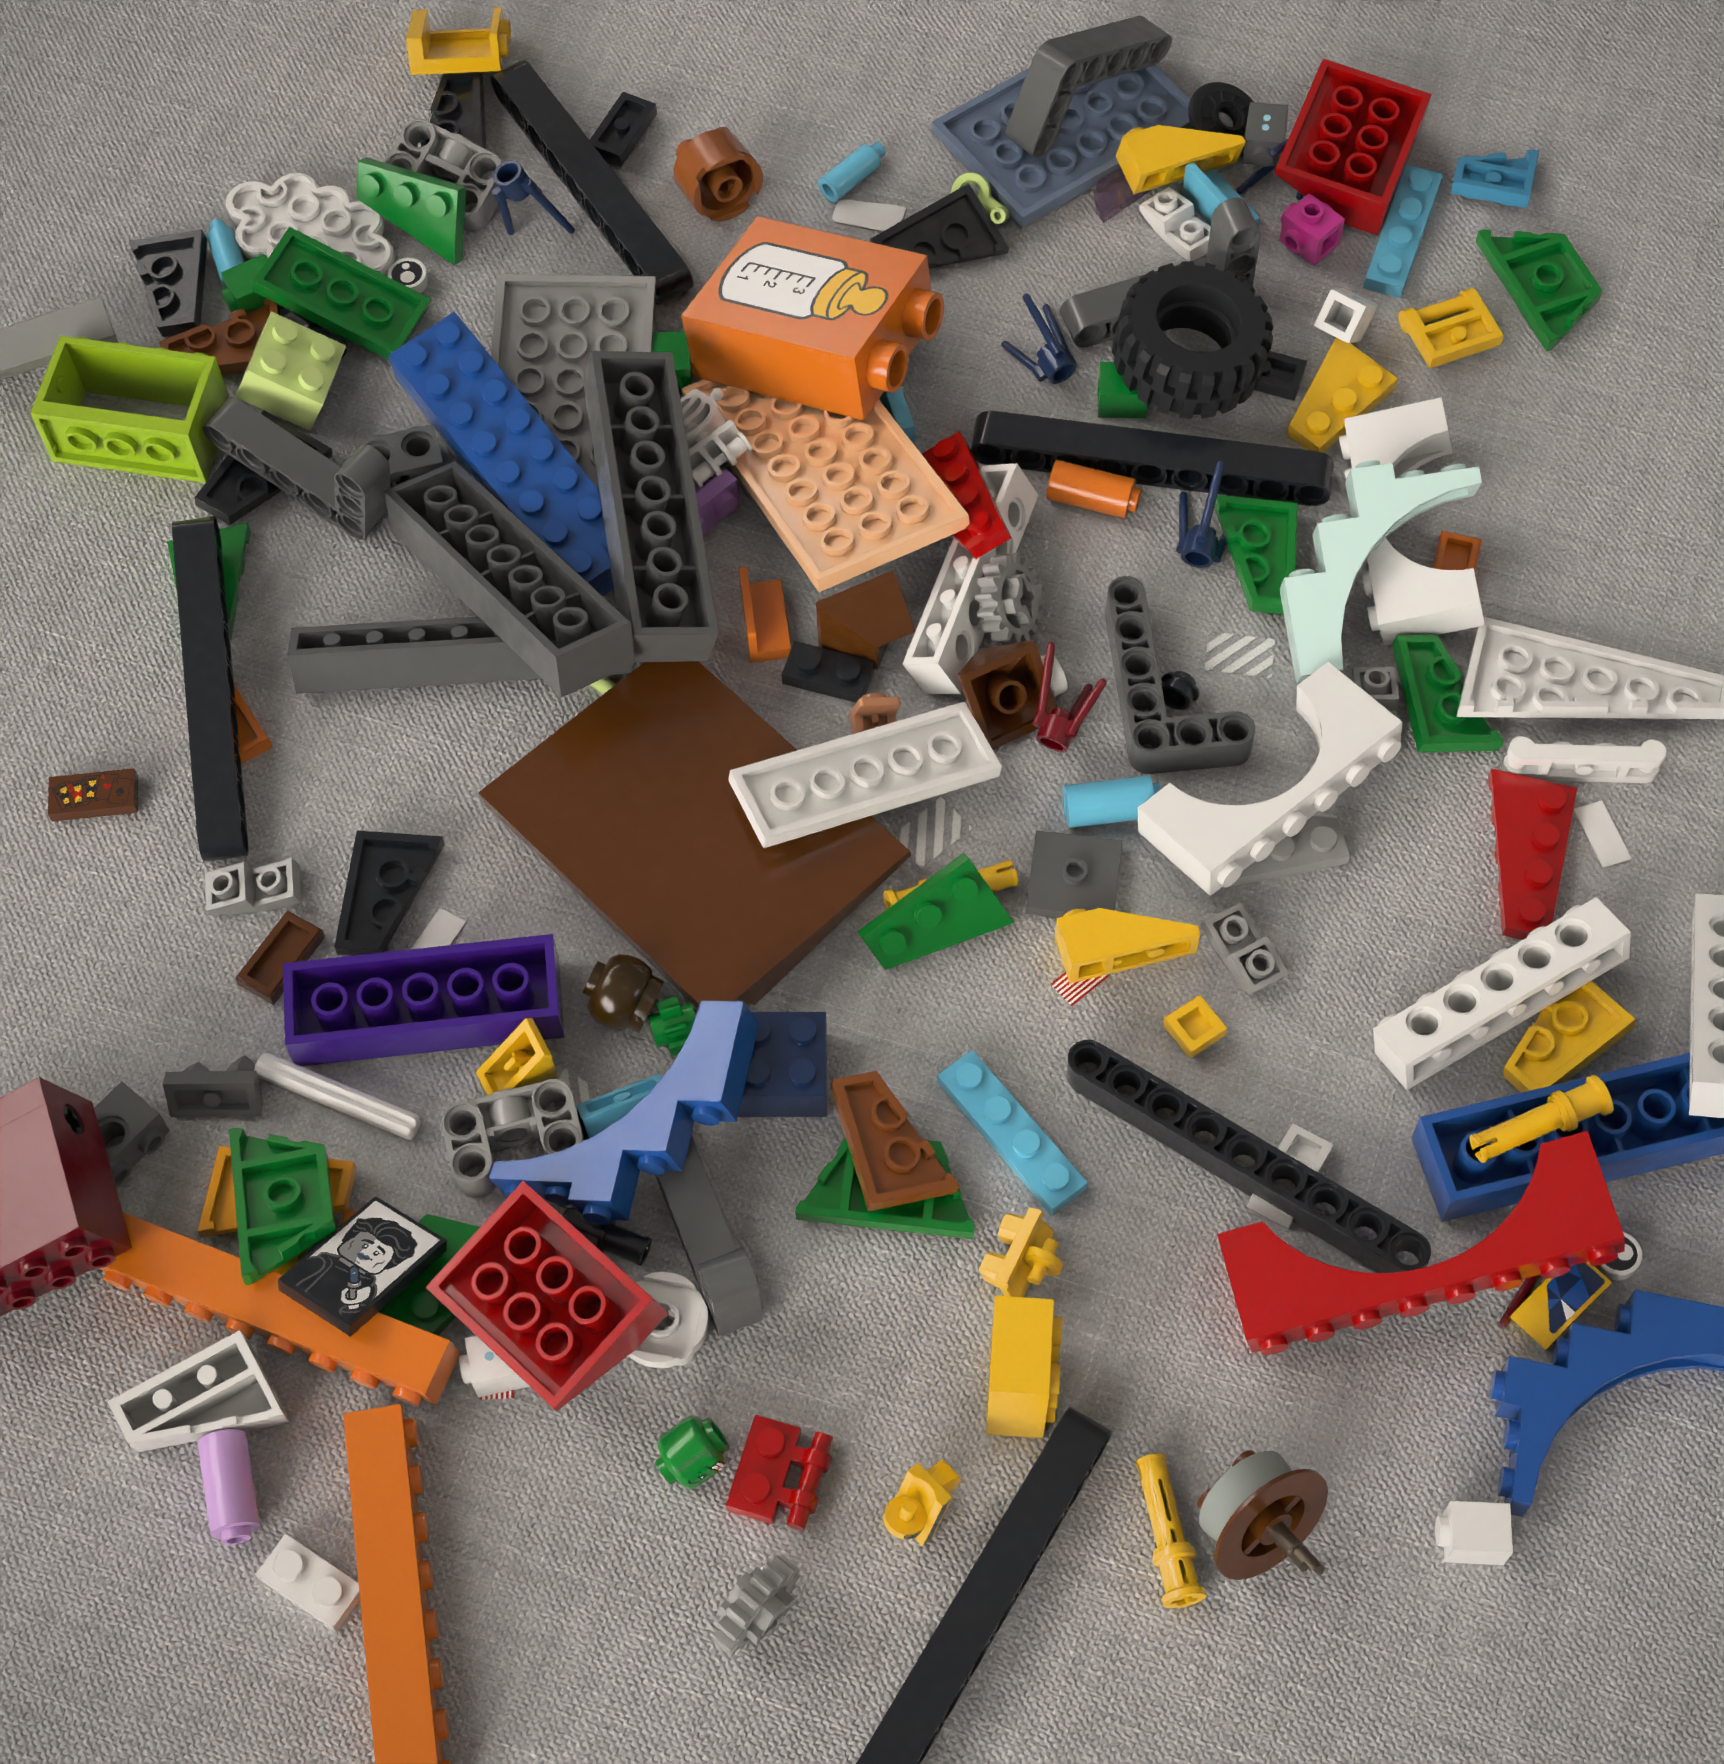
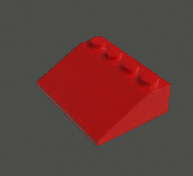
M1322 59L1274 174L1302 195L1307 196L1310 193L1321 202L1328 204L1336 213L1345 218L1344 225L1378 236L1421 130L1432 94Z
M524 1181L518 1185L426 1286L442 1304L556 1411L635 1351L668 1315V1312Z

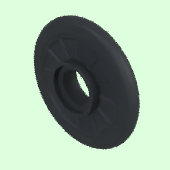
M1224 82L1207 83L1198 88L1190 99L1188 107L1190 125L1194 130L1239 135L1245 138L1250 102L1254 101L1244 91L1234 85ZM1219 113L1227 114L1233 122V127L1224 125L1219 119ZM1244 147L1239 157H1244Z

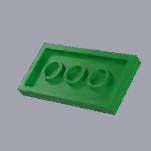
M291 227L287 229L253 280L251 290L389 360V354L409 341L427 312L431 301L430 298Z

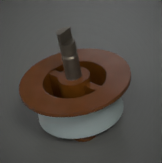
M1248 1450L1240 1454L1233 1462L1232 1467L1219 1478L1213 1487L1207 1489L1201 1495L1197 1503L1200 1509V1527L1217 1541L1214 1554L1217 1569L1229 1579L1242 1580L1260 1575L1289 1557L1300 1571L1304 1572L1311 1568L1321 1576L1325 1567L1306 1546H1303V1541L1312 1532L1325 1509L1328 1498V1486L1325 1479L1318 1472L1311 1469L1292 1471L1284 1458L1274 1451L1255 1453L1253 1450Z

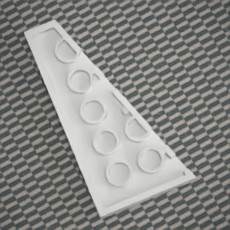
M1483 616L1485 625L1477 628L1456 716L1724 719V675Z

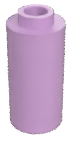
M224 1429L208 1433L199 1438L197 1444L210 1535L212 1538L221 1539L224 1545L241 1544L249 1541L252 1538L251 1533L260 1528L246 1432L240 1429Z

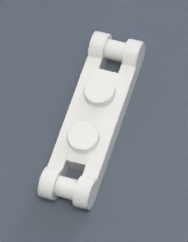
M1518 736L1510 742L1501 769L1505 772L1545 781L1650 783L1656 778L1659 767L1666 757L1667 750L1663 743L1653 739L1643 742L1641 747L1616 746L1612 743H1599L1596 745H1573L1569 742L1534 744L1531 739Z

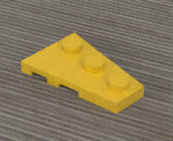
M1336 337L1290 422L1287 435L1306 450L1324 453L1339 439V436H1343L1346 433L1344 419L1368 414L1396 389L1398 378L1351 343Z

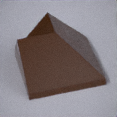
M893 570L816 602L818 647L874 661L875 670H878L890 642L915 632L901 588Z
M1033 640L979 649L957 674L969 710L992 750L1039 729L1032 725L1038 709L1043 663L1036 642ZM1051 687L1047 706L1048 714H1051L1053 708H1058Z

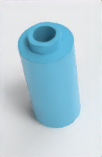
M1150 775L1063 785L1062 799L1066 825L1068 828L1138 820V807L1161 790L1160 784L1152 783Z

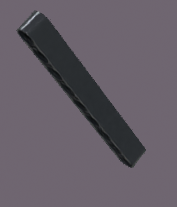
M522 60L490 76L491 85L500 103L634 276L656 277V304L660 305L693 288V278L683 259L526 60Z
M984 411L977 415L971 443V451L975 460L985 465L1017 463L1023 470L1051 473L1055 461L1060 460L1136 479V484L1204 493L1209 492L1216 463L1223 461L1224 469L1218 491L1219 495L1292 502L1306 506H1319L1329 501L1334 468L1333 459L1329 455L1318 451L1000 411Z
M215 516L172 522V538L199 851L204 862L248 856V833L242 766L239 754L240 744L220 530Z
M1082 1040L1076 1042L1070 1048L1068 1053V1082L1077 1093L1250 1197L1254 1193L1293 1217L1292 1222L1377 1273L1404 1272L1427 1267L1431 1256V1246L1427 1238L1418 1231L1103 1044L1094 1040ZM1084 1062H1091L1099 1068L1093 1072H1083L1077 1066ZM1122 1085H1130L1137 1092L1130 1096H1124L1115 1089ZM1161 1108H1168L1173 1110L1176 1116L1171 1119H1162L1155 1115L1154 1112ZM1200 1131H1206L1214 1135L1216 1139L1209 1143H1202L1196 1140L1193 1135ZM1238 1155H1247L1255 1160V1164L1249 1167H1242L1236 1164L1233 1158ZM1278 1179H1287L1294 1183L1296 1188L1290 1191H1282L1274 1186L1273 1182ZM1318 1203H1328L1335 1208L1336 1213L1322 1215L1313 1206ZM1359 1227H1368L1376 1233L1377 1238L1373 1240L1361 1239L1354 1230ZM1407 1251L1414 1254L1419 1262L1414 1265H1406L1401 1263L1395 1254Z
M1072 1407L1066 1410L856 1764L922 1763L1101 1457L1112 1435L1110 1429Z

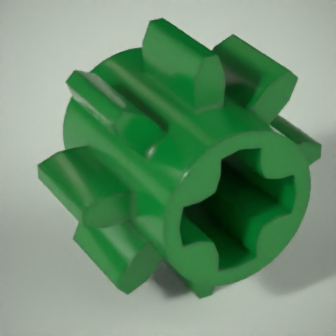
M677 996L656 1001L658 1013L648 1015L656 1048L667 1045L671 1055L678 1054L681 1051L696 1018L692 1004L680 1006Z

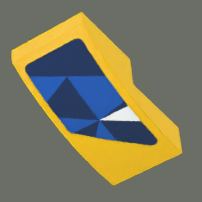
M1589 1261L1570 1266L1571 1270L1564 1275L1546 1279L1510 1316L1546 1351L1555 1343L1557 1337H1561L1571 1324L1579 1317L1581 1318L1613 1284L1595 1266L1590 1265Z

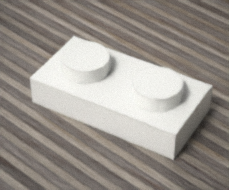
M286 1533L255 1574L262 1582L335 1632L339 1630L360 1600L358 1582Z

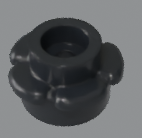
M1176 671L1174 673L1167 672L1161 677L1164 702L1167 706L1176 710H1184L1189 707L1192 700L1196 701L1200 692L1196 687L1194 678L1190 674Z

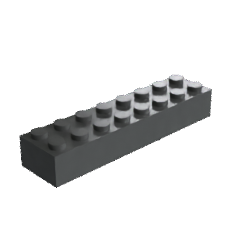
M591 351L583 383L617 610L631 622L635 662L709 661L719 636L673 353Z
M454 461L384 490L391 531L561 698L635 664L631 622L459 463Z

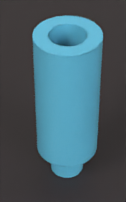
M875 142L871 146L861 145L818 180V186L822 194L829 201L837 202L880 167V158L886 154L884 146L880 142Z
M215 219L210 223L211 230L207 234V240L221 284L226 288L221 272L244 263L235 239L236 235L233 228L225 225L222 219Z

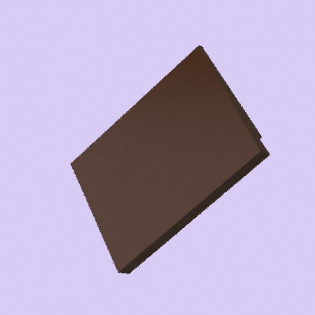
M699 661L644 662L478 792L485 806L697 1009H699L701 1001H744L746 1005L749 1002L755 1005L911 856V851L872 816L763 848L729 783L730 770L794 752L797 749Z

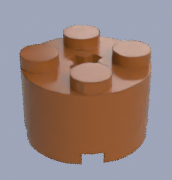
M727 127L709 130L699 134L692 140H684L676 149L677 159L674 165L675 182L696 211L702 216H708L712 221H726L740 215L750 206L747 201L755 192L758 195L762 188L763 172L760 165L738 137Z

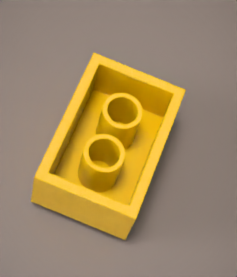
M995 1295L986 1434L1044 1438L1045 1423L1055 1422V1409H1057L1060 1387V1364L1058 1362L1062 1341L1063 1317L1053 1316L1054 1299Z

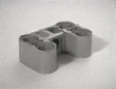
M414 119L403 128L384 163L431 177L433 174L438 176L441 173L457 181L456 184L465 186V206L470 203H477V206L470 212H465L464 229L479 231L489 223L499 204L492 194V190L497 186L493 177L489 179L481 178L486 172L495 171L502 163L495 153L474 144L462 135L451 133L424 119ZM430 139L427 145L416 147L420 141Z
M547 1079L543 1082L520 1088L504 1089L488 1096L458 1102L451 1105L442 1117V1129L452 1172L460 1190L466 1196L472 1198H483L496 1188L489 1179L492 1164L495 1162L493 1152L541 1140L544 1153L547 1155L555 1153V1148L563 1142L578 1144L585 1141L572 1091L569 1085L558 1079ZM554 1101L565 1103L556 1112L545 1111V1108ZM465 1124L476 1125L471 1133L466 1135L456 1134V1131ZM474 1165L485 1166L479 1175L474 1177L465 1176V1172Z

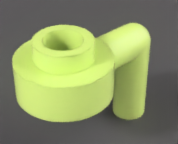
M974 172L965 173L954 181L951 193L968 183L977 186L979 190L978 199L990 215L992 222L1000 224L1010 218L1009 210L991 197L990 184L981 174Z

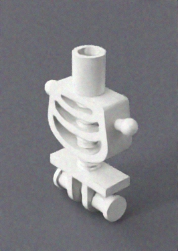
M695 388L680 399L693 480L699 488L703 487V483L713 475L718 477L723 474L719 466L727 461L733 467L737 464L736 458L747 450L749 452L753 450L749 441L738 431L734 422L731 419L727 422L725 421L716 403L722 400L724 396L723 391L719 388H715L710 396Z

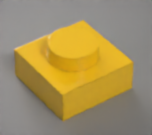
M1201 995L1164 1017L1163 1021L1164 1028L1189 1059L1225 1037L1227 1033V1027Z

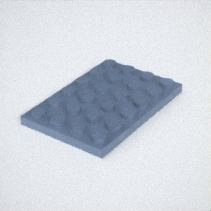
M1157 65L1078 87L1074 92L1053 146L1040 158L1033 157L1006 136L1005 132L1029 68L932 122V133L970 173L981 174L987 179L991 187V195L1009 210L1010 215L1023 228L1121 172L1122 169L1116 158V153L1123 135L1137 127L1146 129L1156 125L1192 129L1188 116L1191 98Z

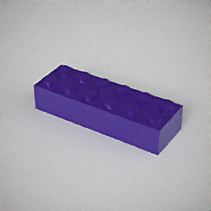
M553 934L283 963L285 1046L293 1063L299 1066L501 1045L525 1018H533L543 1040L565 1038L559 956Z

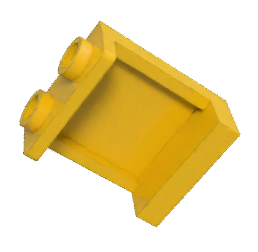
M494 7L490 28L430 31L428 9L413 10L406 36L411 75L501 71L503 57H509L508 42H511L510 20L503 19L502 7Z

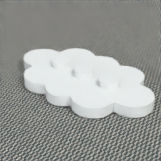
M291 173L280 177L272 186L258 181L244 182L234 187L226 198L228 214L232 222L238 225L235 239L242 255L248 259H253L262 254L268 259L287 229L291 227L387 276L390 266L395 262L393 247L382 236L384 233L383 217L361 201L351 202L348 192L342 187L334 185L319 187L316 181L309 175Z

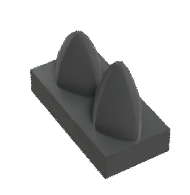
M244 1055L233 1062L226 1071H209L206 1066L198 1061L182 1072H166L162 1085L170 1117L261 1116L264 1103L259 1084V1074H257V1071H254L255 1064Z

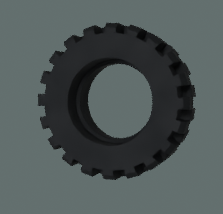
M1183 261L1180 263V266L1174 267L1173 263L1158 267L1157 273L1154 270L1149 271L1140 277L1139 282L1133 284L1128 290L1126 299L1122 303L1112 343V354L1115 357L1114 365L1117 373L1120 376L1124 375L1122 382L1130 392L1136 389L1138 391L1137 398L1148 406L1152 403L1158 406L1157 411L1167 415L1171 411L1179 413V418L1191 419L1193 415H1200L1201 419L1216 416L1217 411L1224 414L1235 409L1237 403H1244L1252 395L1253 389L1257 388L1272 346L1273 322L1269 312L1266 313L1268 307L1260 295L1255 297L1256 290L1246 280L1243 283L1237 279L1236 273L1228 269L1225 272L1215 269L1216 265L1206 262L1204 266L1194 265V261ZM1175 328L1193 329L1211 337L1222 349L1213 352L1187 350L1169 340L1163 331Z

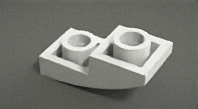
M1168 187L1139 205L1140 212L1157 234L1185 260L1192 261L1207 254L1211 227L1195 216L1194 204Z

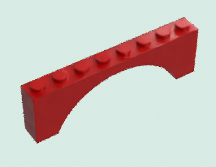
M1588 1131L1540 1144L1538 1160L1531 1181L1511 1214L1481 1242L1453 1258L1429 1267L1404 1272L1365 1273L1331 1266L1294 1249L1275 1235L1263 1221L1217 1234L1246 1341L1252 1353L1260 1351L1263 1355L1282 1352L1289 1347L1288 1343L1306 1338L1308 1342L1327 1340L1335 1335V1330L1350 1326L1357 1330L1368 1329L1382 1322L1381 1318L1400 1313L1402 1317L1419 1315L1429 1309L1428 1305L1447 1300L1448 1304L1463 1303L1473 1299L1476 1296L1475 1292L1494 1287L1495 1291L1511 1290L1520 1286L1523 1283L1522 1279L1540 1274L1545 1279L1559 1277L1568 1273L1571 1270L1570 1266L1589 1261L1592 1266L1603 1265L1617 1259V1253L1625 1252V1237Z

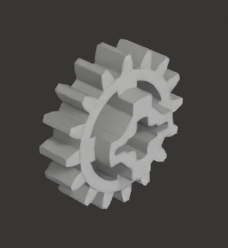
M1018 553L992 556L990 558L991 564H984L982 566L985 578H977V583L982 589L981 594L975 595V600L979 602L980 609L977 612V616L985 618L983 631L992 632L991 641L1000 642L1001 645L1030 641L1029 635H1036L1038 632L1035 621H1042L1043 616L1038 611L1039 606L1044 605V599L1041 597V588L1043 586L1042 583H1036L1034 579L1037 569L1028 568L1029 559L1027 557L1020 558Z
M777 1555L771 1563L767 1562L762 1570L756 1567L752 1573L746 1572L735 1583L732 1592L720 1605L718 1613L723 1618L718 1622V1629L712 1635L714 1638L713 1642L732 1657L733 1655L737 1656L743 1648L747 1649L751 1642L757 1645L763 1638L768 1639L778 1628L779 1623L795 1602V1598L790 1593L796 1587L795 1583L801 1576L799 1574L801 1570L783 1555Z

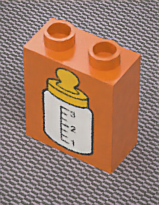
M757 216L681 316L695 377L865 420L884 391L894 393L901 387L907 373L909 355L919 340L930 341L938 333L944 314V300L940 293L931 291L927 255Z

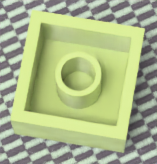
M271 311L235 397L310 431L325 402L346 345Z

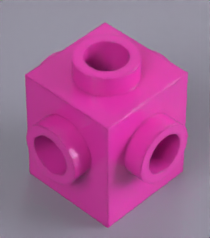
M1309 193L1297 204H1290L1283 212L1280 220L1282 227L1279 241L1289 251L1297 253L1315 266L1340 245L1345 218L1336 213L1328 204L1321 202Z

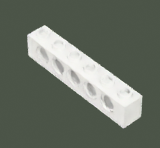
M1017 463L985 465L980 470L1012 538L978 559L969 554L953 538L902 664L925 694L962 693V687L957 674L978 651L985 634L983 631L985 618L977 616V612L980 609L979 602L975 600V595L981 594L982 589L977 583V578H985L982 566L984 564H991L990 558L992 556L1016 553L1038 497V493Z
M1695 893L1691 941L1689 1115L1724 1118V895Z
M1597 897L1583 905L1573 906L1560 919L1546 927L1542 926L1534 929L1526 939L1509 949H1500L1487 962L1473 970L1461 972L1451 983L1436 992H1428L1422 995L1415 1004L1402 1012L1385 1017L1378 1026L1373 1028L1375 1054L1404 1088L1408 1090L1629 959L1631 932ZM1421 1033H1430L1429 1035H1420Z

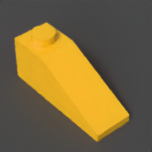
M1156 125L1146 129L1137 127L1123 135L1116 158L1135 195L1183 180L1185 166L1191 162H1194L1203 173L1213 168L1219 169L1235 164L1246 142L1243 136L1163 125Z
M1103 908L1088 911L1085 909H1074L1065 913L1062 917L1056 918L1055 941L1069 984L1197 953L1201 933L1198 925Z

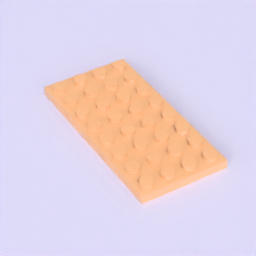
M705 379L681 388L683 396L695 388L708 396L711 395L715 388L723 391V399L716 403L725 421L727 422L731 419L738 431L746 437L753 448L750 452L747 450L736 458L737 464L733 467L731 466V468L819 592L962 531L970 524L968 513L879 399L865 420H860Z

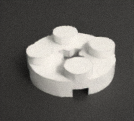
M654 1272L643 1276L644 1280L637 1282V1284L668 1311L669 1319L674 1320L671 1326H666L664 1330L654 1329L642 1344L628 1356L637 1363L651 1368H670L675 1365L683 1366L688 1364L703 1345L709 1329V1314L704 1298L696 1290L695 1285L681 1275L671 1272Z

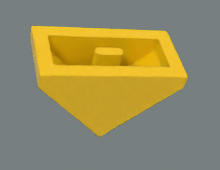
M525 1018L476 1071L487 1096L504 1089L520 1088L543 1082L547 1079H558L552 1055L533 1018Z

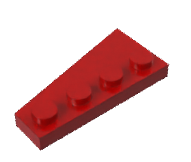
M960 431L939 441L934 447L922 453L926 461L969 515L970 524L966 526V529L951 535L969 554L978 559L1012 538L973 453Z
M1491 769L1488 781L1489 790L1492 793L1493 805L1491 815L1492 825L1495 827V860L1498 863L1499 871L1498 893L1502 935L1524 940L1534 929L1542 926L1546 927L1553 923L1577 788Z

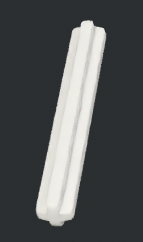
M263 1053L255 1065L254 1071H257L260 1079L407 1140L413 1139L420 1128L421 1120L417 1114L270 1053Z

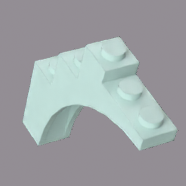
M1369 460L1355 465L1354 469H1350L1345 484L1352 518L1347 519V515L1337 514L1322 519V523H1317L1312 536L1319 573H1314L1313 569L1293 571L1289 574V577L1283 579L1279 589L1296 686L1327 662H1330L1341 672L1344 670L1341 634L1345 604L1353 581L1366 559L1389 534L1414 516L1442 503L1474 496L1482 483L1479 466L1466 468L1465 464H1453L1442 468L1441 472L1424 474L1423 470H1412L1401 474L1397 479H1395L1393 463L1380 465V462L1377 460Z

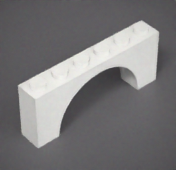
M1442 397L1346 418L1344 422L1347 435L1339 436L1343 459H1351L1352 468L1350 469H1354L1355 465L1369 460H1377L1380 462V465L1393 463L1395 479L1405 472L1416 470L1431 460L1453 453ZM1350 469L1345 470L1346 479L1350 472ZM1386 538L1366 559V561L1368 560L1369 571L1362 572L1366 596H1374L1375 602L1374 606L1367 607L1372 632L1380 630L1384 646L1392 644L1397 635H1439L1485 625L1474 568L1440 570L1420 565L1400 554Z
M1330 662L1325 663L1297 685L1296 711L1311 727L1320 750L1313 767L1297 785L1287 792L1263 802L1247 805H1221L1192 797L1169 783L1138 807V832L1209 896L1221 887H1229L1234 884L1244 869L1254 861L1261 862L1267 858L1277 843L1286 836L1292 837L1296 835L1310 817L1318 811L1324 812L1335 803L1338 795L1350 786L1356 787L1361 784L1368 776L1370 770L1382 761H1390L1400 750L1403 722Z

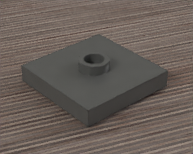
M1036 830L1026 914L1059 918L1074 909H1085L1088 911L1103 908L1115 911L1123 840Z

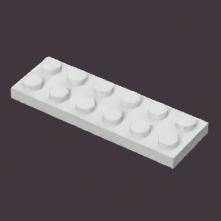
M964 701L730 770L729 783L762 847L767 848L999 777L1002 765Z

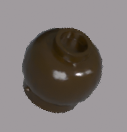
M619 954L612 956L606 964L597 961L582 993L590 997L588 1010L597 1022L611 1029L622 1030L628 1027L640 1032L664 980L653 976L651 968L642 960L630 955Z

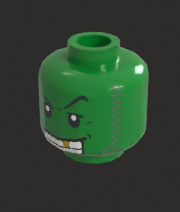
M689 1416L659 1437L658 1450L661 1457L656 1459L655 1463L669 1484L672 1485L678 1481L684 1487L694 1489L724 1469L727 1463L725 1452L730 1450V1446L712 1419L708 1417L702 1420L697 1416Z

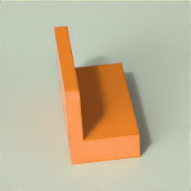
M747 566L738 567L750 663L788 658L791 645L781 579L749 583Z

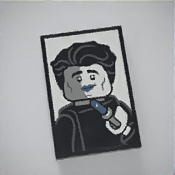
M375 1196L278 1279L279 1291L351 1337L447 1251V1240Z

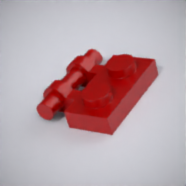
M755 1415L725 1505L726 1510L773 1524L778 1506L791 1509L786 1525L792 1529L804 1531L809 1515L816 1512L819 1502L816 1492L822 1473H827L832 1457L828 1453L833 1437L826 1433L815 1432L810 1448L798 1447L801 1427ZM791 1465L804 1468L798 1488L793 1490L785 1488Z

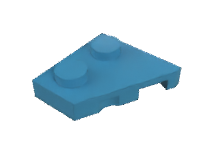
M1527 150L1525 158L1506 160L1505 152L1494 153L1485 157H1459L1450 193L1469 199L1476 198L1501 203L1505 206L1527 208L1539 150Z

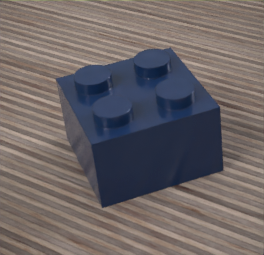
M752 1012L759 1022L738 1117H827L826 1012Z

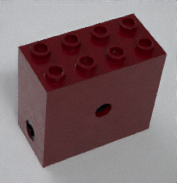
M40 1077L0 1097L1 1317L12 1310L24 1309L33 1305L37 1297L53 1289H62L72 1285L76 1281V1277L91 1269L106 1267L112 1264L118 1255L132 1249L92 1101Z

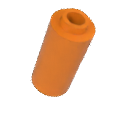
M1056 460L1049 478L1046 499L1126 519L1129 512L1136 513L1142 489L1135 487L1136 479Z

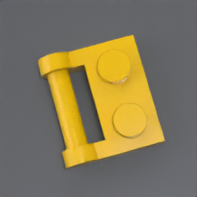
M1473 287L1460 291L1457 297L1418 310L1411 307L1399 311L1398 314L1401 329L1404 333L1410 335L1429 369L1500 346L1504 336ZM1461 311L1464 312V313H1462V314H1459V315H1456V316H1453V317H1450V318H1447V319H1444V320H1441V321H1438V322H1435V323H1432V324H1429V325H1426V326L1424 325L1425 323H1428V322H1431V321H1434V320H1437V319H1440V318H1443V317H1446V316H1449V315H1452V314H1455V313H1458V312H1461Z

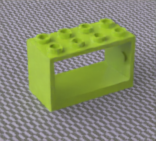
M60 335L30 414L53 462L206 483L218 447L205 436L202 427L225 400L229 398V394L215 356H208L199 352L185 353L171 351L162 347L149 348L134 346L125 342L112 343L92 340L87 337L76 338ZM87 392L188 406L189 410L184 421L83 407L81 405Z

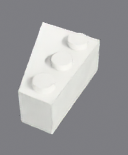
M240 1330L107 1401L127 1443L138 1452L198 1441L199 1438L208 1433L224 1429H240L246 1432L290 1423L248 1339Z

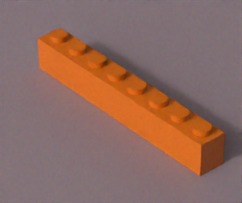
M123 1212L132 1249L118 1255L112 1264L100 1268L105 1272L103 1280L126 1291L129 1290L131 1284L145 1290L143 1296L166 1307H169L171 1301L186 1306L184 1309L186 1314L206 1323H210L212 1317L227 1322L225 1329L232 1333L240 1330L249 1340L254 1333L268 1339L267 1346L285 1355L292 1356L295 1350L310 1355L308 1362L325 1371L334 1373L336 1367L352 1372L350 1379L370 1389L376 1390L379 1383L394 1389L392 1393L394 1397L410 1405L418 1407L421 1400L435 1406L437 1405L461 1354L450 1340L379 1312L350 1337L279 1291L278 1279L282 1274L272 1271L257 1282L245 1285L241 1275L239 1257Z
M401 1404L344 1413L375 1764H452L451 1759H443L442 1740L450 1738L446 1709H438L436 1690L444 1689V1673L441 1659H433L431 1640L439 1639V1625L435 1608L428 1609L426 1591L434 1589V1577L431 1561H423L421 1542L429 1541V1529L426 1513H418L416 1496L424 1494V1481L420 1464L413 1465L412 1448L419 1447L417 1422L415 1418H408Z

